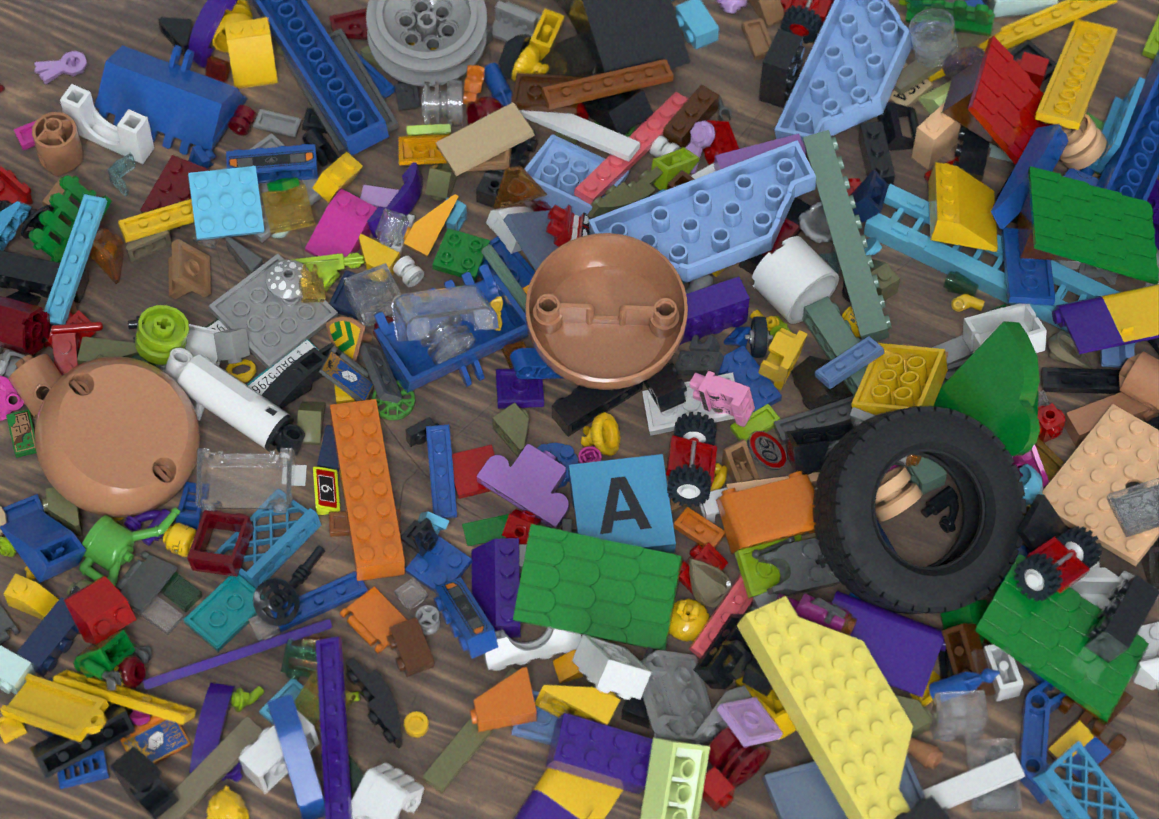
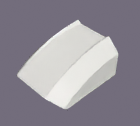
M528 207L494 209L490 211L486 224L496 233L511 254L522 249L503 219L507 214L533 212Z

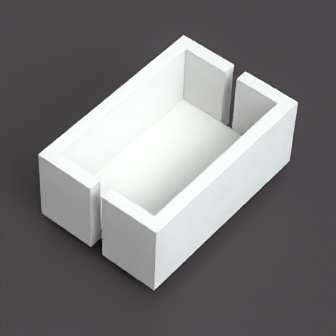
M1019 303L964 318L963 340L973 353L1003 321L1019 322L1028 334L1035 352L1045 351L1047 330L1040 319L1036 318V313L1030 304Z

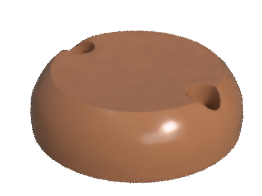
M598 233L582 236L561 245L540 264L527 291L525 314L533 346L542 360L554 372L580 386L610 390L639 384L664 368L676 353L683 339L687 325L688 307L682 280L674 266L662 253L649 244L630 236Z
M122 356L102 357L84 362L72 368L49 390L40 406L35 424V449L42 471L48 481L66 500L85 511L100 516L108 515L114 518L133 517L163 506L182 489L191 476L196 464L200 445V428L192 402L182 387L167 373L152 364L135 358Z

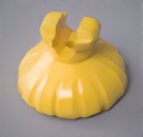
M535 45L527 46L519 55L511 73L513 81L516 80L517 73L546 75L545 73L549 71L548 64L540 63V53Z
M606 412L600 413L592 421L591 427L585 426L583 428V433L587 437L582 436L581 445L584 448L594 445L601 454L612 456L617 453L620 446L619 426L611 414Z
M688 598L674 603L670 635L681 641H694L709 620V614L705 606L696 600Z

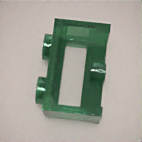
M288 639L285 645L281 672L286 673L285 676L291 679H300V676L310 678V682L318 684L316 669L289 664L290 657L317 662L316 645L307 644L305 648L292 645L293 640Z

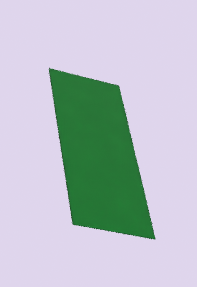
M509 514L462 524L467 547L486 543L493 539L506 538L502 536Z

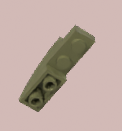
M655 167L650 172L648 170L644 171L638 177L639 181L637 183L633 180L628 185L622 182L617 187L615 185L611 186L605 192L606 196L604 198L599 196L592 202L591 206L593 208L588 213V216L595 218L650 197L655 192L652 185L663 172L658 167Z

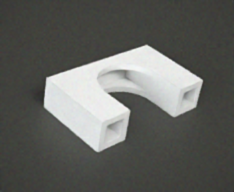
M71 84L60 99L63 113L69 115L74 120L79 136L141 164L146 161L153 151L154 144L147 117L128 109L116 127L106 121L96 111L91 92Z

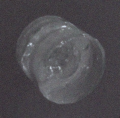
M932 8L923 10L912 18L909 24V31L916 60L926 67H939L950 63L959 51L953 16L943 9Z
M448 80L445 91H441L439 81H435V91H431L430 81H424L421 107L425 125H431L432 117H436V125L441 124L442 117H446L447 123L451 124V127H463L462 80Z
M447 306L432 313L414 330V335L423 347H429L427 354L432 358L435 365L468 351L476 342L475 336L471 332L469 333L470 329L468 326H460L463 319L453 306Z

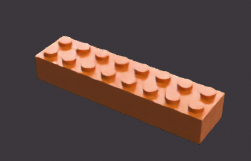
M376 399L330 405V420L357 581L405 575V560Z

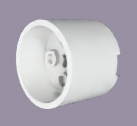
M799 236L784 240L782 242L783 246L773 254L769 252L758 264L752 275V278L755 280L753 287L791 324L803 321L805 306L827 296L830 298L839 282V275Z

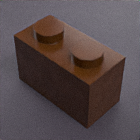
M417 617L389 627V635L386 638L390 649H395L398 657L395 658L400 672L404 671L406 677L434 667L433 656Z

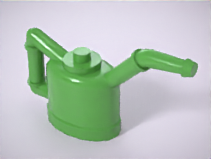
M174 507L159 526L155 525V527L134 532L117 523L110 516L104 515L91 528L82 543L86 552L83 555L85 559L79 567L82 575L96 581L104 576L91 568L92 564L96 563L109 571L107 578L116 586L120 566L126 562L129 563L133 559L134 542L155 536L160 537V535L168 530L181 511Z

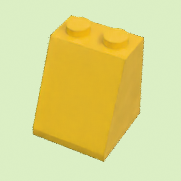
M268 17L224 23L234 87L240 89L278 83Z

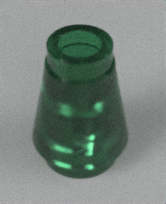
M949 271L943 288L948 289L947 292L975 296L979 285L957 271Z

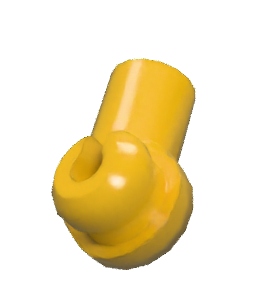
M963 294L953 299L951 306L957 312L968 308L982 311L985 301L969 294Z
M755 310L751 313L750 318L765 316L759 310ZM765 317L768 331L779 325L777 317Z
M716 463L714 474L716 476L714 477L710 492L721 489L725 484L728 473L725 465L722 466L720 463Z

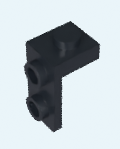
M425 518L421 524L414 520L400 536L403 543L422 557L427 551L430 552L435 547L438 540L432 523L428 518Z

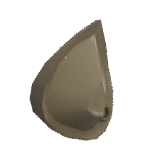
M1060 331L1049 338L1048 346L1050 351L1048 356L1059 362L1075 364L1084 369H1093L1085 354L1078 353L1068 333Z
M689 559L690 580L696 601L707 607L713 608L718 606L731 588L728 576L716 567Z

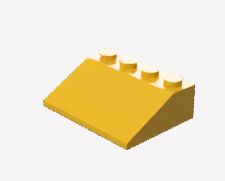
M935 162L928 181L930 240L997 252V227L991 213L995 204L994 190L958 166Z
M878 343L884 348V354L868 364L852 401V408L855 407L870 414L878 415L914 406H934L948 371L945 349Z

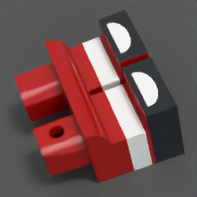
M569 204L565 209L554 205L548 213V219L551 221L546 227V232L554 236V244L558 247L573 239L589 235V220L591 218L588 214L583 213L581 216L572 213V208Z

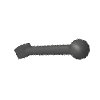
M792 536L760 551L754 550L752 557L758 559L761 555L796 540Z

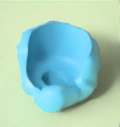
M1024 464L1019 469L1023 474L1019 482H1023L1025 496H1022V499H1026V506L1032 505L1037 494L1043 493V482L1041 475L1035 468L1029 464Z

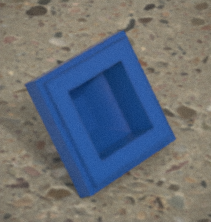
M736 327L723 343L730 346L741 347L744 345L746 347L748 339H745V335H749V331L752 329L750 327Z

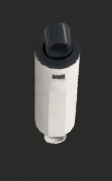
M172 349L165 366V373L174 380H177V383L186 392L187 396L267 451L272 452L277 449L285 457L297 456L305 438V433L299 426L293 425L294 418L205 356L196 355L193 357L186 349Z

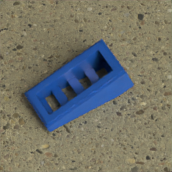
M185 483L178 506L181 512L176 517V523H182L196 530L198 529L204 512L209 485ZM189 493H197V494H201V496L191 495V494H189Z
M99 750L57 773L60 789L110 778L104 750ZM94 763H98L99 769L94 770ZM85 765H88V766H89V771H90V772L85 773V770H84V766H85ZM79 767V776H75L74 768ZM69 769L70 779L66 780L64 770Z

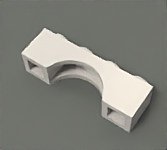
M547 628L538 639L523 643L511 639L504 630L495 631L499 648L483 655L488 670H503L507 665H524L532 659H549L557 653H568L572 650H577L581 641V635Z

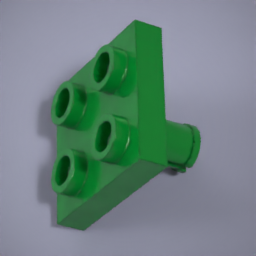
M447 228L432 264L433 270L461 277L465 272H470L473 280L476 281L480 272L479 266L485 260L481 250L490 245V240Z

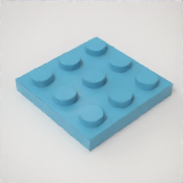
M256 166L188 173L197 241L264 233Z

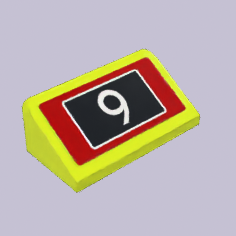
M313 467L317 514L327 515L329 512H340L337 470Z

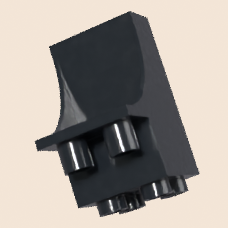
M556 0L573 24L585 49L594 75L663 59L667 60L671 69L690 62L671 0Z

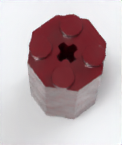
M0 296V347L27 355H33L42 350L45 343L41 341L43 337H48L50 333V315L44 312L42 307Z

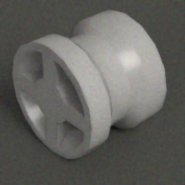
M431 605L420 607L416 612V617L423 634L432 635L436 633L440 627L438 610Z

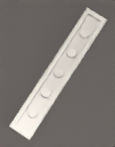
M519 110L523 117L628 162L640 149V142L573 114Z

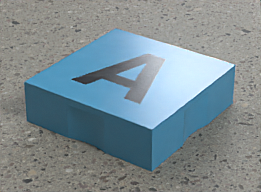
M663 454L569 465L568 476L572 506L575 510L577 534L666 553L675 552L676 540L670 499L668 497L669 493H667L668 486Z

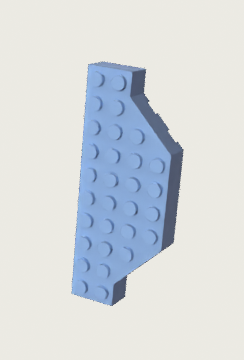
M834 0L774 129L776 139L800 134L804 144L803 137L826 130H829L830 136H833L883 114L912 48L910 31L906 25L904 26L899 14L893 5L889 3V0Z
M797 140L589 220L590 235L613 233L641 240L662 253L674 266L682 281L690 282L772 250L794 198L815 190L816 175Z

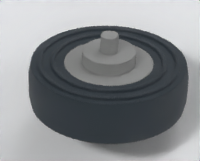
M753 317L751 322L752 330L749 331V335H745V339H749L752 357L763 358L766 355L769 340H773V335H769L765 317Z

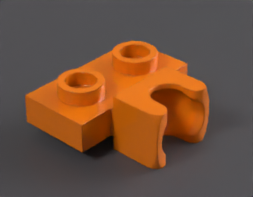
M468 65L463 96V104L466 105V111L468 104L476 101L479 93L482 91L485 74L484 67L477 65Z

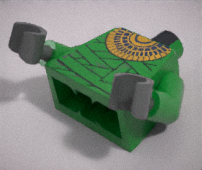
M123 629L98 644L92 643L76 656L74 667L78 672H83L87 678L95 676L100 680L106 679L107 689L116 690V684L122 685L121 675L118 671L111 670L119 665L125 657L133 655V653L137 654V657L141 659L143 664H147L148 660L152 659V652L149 646L136 647V644L130 641Z

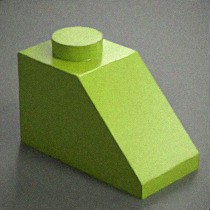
M683 147L653 159L651 171L658 167L663 172L653 185L659 190L664 189L666 191L668 183L681 170L689 175L699 162V157Z

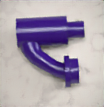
M166 509L161 511L150 510L134 517L127 516L124 525L134 532L142 527L140 523L153 520L147 527L152 528L155 525L159 526L170 512ZM162 535L160 537L155 536L142 539V541L150 546L154 540L158 541Z

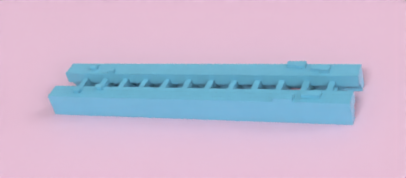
M892 184L889 185L884 203L897 209V212H894L891 219L880 213L868 219L865 224V236L869 238L876 237L880 243L1007 304H1019L1008 303L1005 273L1000 271L1004 265L1002 237L997 234V252L977 249L973 257L960 252L963 246L954 244L951 248L941 242L932 241L930 237L920 233L925 223L930 225L929 202ZM905 214L918 219L912 229L900 223ZM985 252L998 257L993 267L980 261ZM1051 260L1053 282L1060 286L1055 293L1054 306L1030 304V306L1036 313V317L1060 328L1053 321L1052 311L1055 310L1056 305L1067 303L1063 299L1068 291L1079 295L1078 301L1119 293V291ZM1062 327V328H1060V329H1062V330L1068 332L1067 327Z

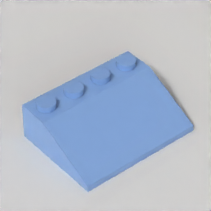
M552 134L520 173L518 193L536 202L539 200L545 201L551 208L557 205L565 209L569 204L572 208V213L581 216L583 213L588 214L593 207L575 196L574 191L605 158ZM630 170L614 184L616 187L625 182Z

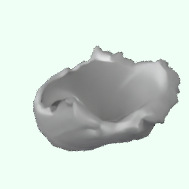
M817 202L810 207V210L799 216L800 229L811 240L818 243H828L832 240L822 203Z

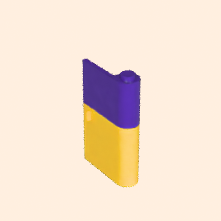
M1159 284L1056 305L1055 310L1052 311V318L1054 323L1058 324L1060 328L1067 327L1079 354L1159 338Z
M547 767L514 819H605L623 790Z

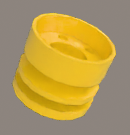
M237 0L232 11H225L212 38L213 45L217 50L229 53L224 23L253 19L251 7L247 0Z

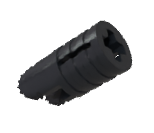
M312 128L303 135L302 141L305 144H315L317 161L322 167L327 165L328 160L333 164L339 158L318 128Z

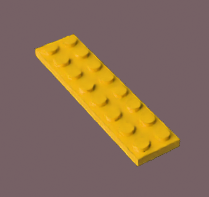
M1080 19L1075 20L1036 112V120L1060 124V126H1064L1067 129L1079 130L1117 36L1118 29Z

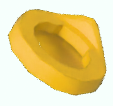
M242 359V362L229 364L225 371L245 384L255 375L256 365L250 360ZM247 365L250 367V370L238 375L232 373L236 366Z

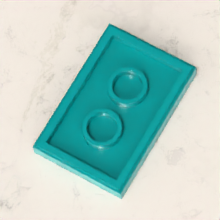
M239 574L238 577L229 576L188 614L183 621L212 648L219 652L257 616L253 605V596L256 589Z

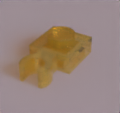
M306 264L301 269V274L304 277L299 280L301 302H324L326 298L323 278H316L318 270L316 264L313 265L312 272L306 270Z

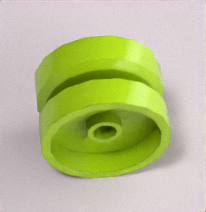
M156 305L147 308L141 314L137 325L135 347L139 355L148 362L166 365L172 349H186L189 333L187 318L178 309L167 305Z

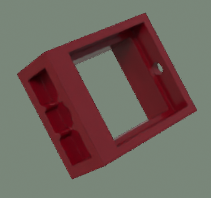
M204 510L187 556L192 570L238 577L254 531L250 517L242 513L230 514L219 510ZM213 529L240 532L232 556L205 552Z

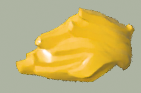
M228 786L218 791L208 801L207 819H249V811L245 806L244 800L239 794L230 790Z

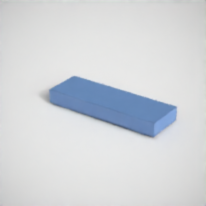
M868 336L816 370L815 377L831 389L883 355L884 348Z

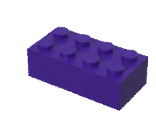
M740 277L686 294L688 307L687 325L680 345L692 341L694 335H698L700 340L704 336L719 334L725 329L739 327L747 322L750 298Z
M564 713L556 720L546 767L640 794L646 787L653 739Z

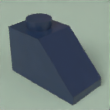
M875 170L851 194L856 208L852 209L854 216L859 215L861 223L882 211L889 187L888 183Z

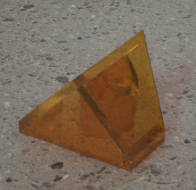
M523 167L507 168L504 171L493 208H510L525 201L546 196L547 193Z

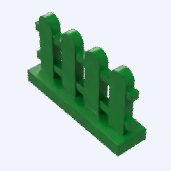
M906 0L908 3L905 22L991 37L995 14L987 5L967 6L966 2L956 0L954 3L946 2V0Z
M66 175L60 178V187L65 191L63 194L55 193L50 196L49 202L54 207L53 212L44 211L40 213L39 220L44 225V228L42 230L39 228L33 229L29 232V238L34 243L33 248L36 250L42 249L51 257L50 261L61 263L79 208L68 200L70 195L80 204L84 194L96 195L93 189L88 191L78 182L80 178L76 175L73 177ZM106 195L101 196V198H105L107 200L103 216L105 215L108 207L112 202V200L108 198ZM60 213L71 221L70 226L58 218ZM50 231L61 239L59 244L48 235Z

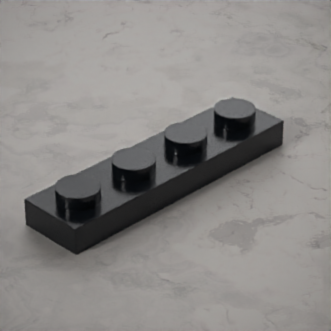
M1042 367V392L1117 394L1121 392L1119 386L1120 370Z

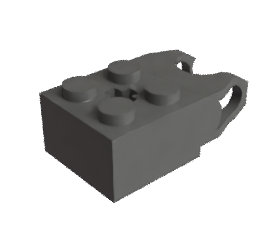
M812 538L784 544L770 553L758 557L759 563L773 564L780 572L779 583L767 589L768 595L779 593L785 596L796 595L841 583L834 575L835 572H832L826 563V556L822 555L818 545L820 540Z

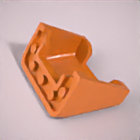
M802 471L789 474L788 479L737 492L735 488L722 491V496L718 497L716 502L731 554L738 550L800 534L804 535L808 532L809 534L815 533L814 525H816V522H813L815 489L808 474L803 475Z

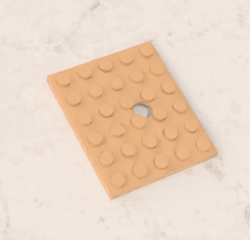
M1112 404L1042 493L1065 525L1070 528L1079 526V529L1086 527V532L1091 530L1093 532L1091 536L1098 537L1096 543H1101L1102 547L1134 566H1137L1158 539L1159 525L1132 534H1126L1110 500L1129 494L1126 491V485L1130 482H1138L1144 489L1159 484V430Z

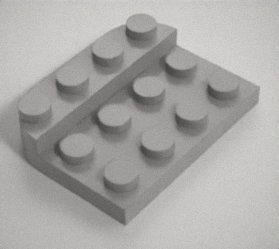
M657 650L640 661L652 672L642 695L654 730V738L709 746L719 733L709 739L703 737L695 740L693 737L712 711L704 681L693 670L698 663L696 655Z

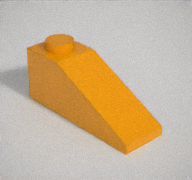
M454 194L413 223L411 227L407 226L404 234L401 235L402 239H404L401 245L427 257L459 196Z

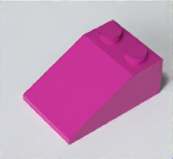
M340 189L328 204L305 247V251L316 257L343 253L344 257H347L349 253L355 254L360 249V234L367 237L372 234L367 221L377 207Z

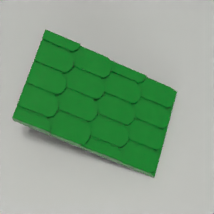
M1029 167V192L1018 217L1020 258L1078 261L1151 284H1158L1159 268L1156 257L1157 248L1154 237L1153 209L1149 202L1124 196L1120 192L1092 186L1084 181L1063 177L1060 173Z
M531 524L513 620L633 646L651 647L653 650L666 651L683 557Z
M1019 554L982 619L979 621L976 632L984 637L985 644L996 645L1107 723L1134 675L1139 662H1141L1149 643L1137 634L1130 648L1108 663L1100 658L1097 654L1086 648L1085 644L1089 639L1086 636L1088 631L1094 624L1097 625L1100 620L1097 618V615L1101 609L1081 597L1077 591L1070 587L1062 593L1055 592L1043 601L1041 599L1034 601V597L1028 599V593L1023 595L1020 592L1023 588H1017L1016 584L1019 580L1014 579V576L1017 575L1015 573L1017 565L1026 559V557Z

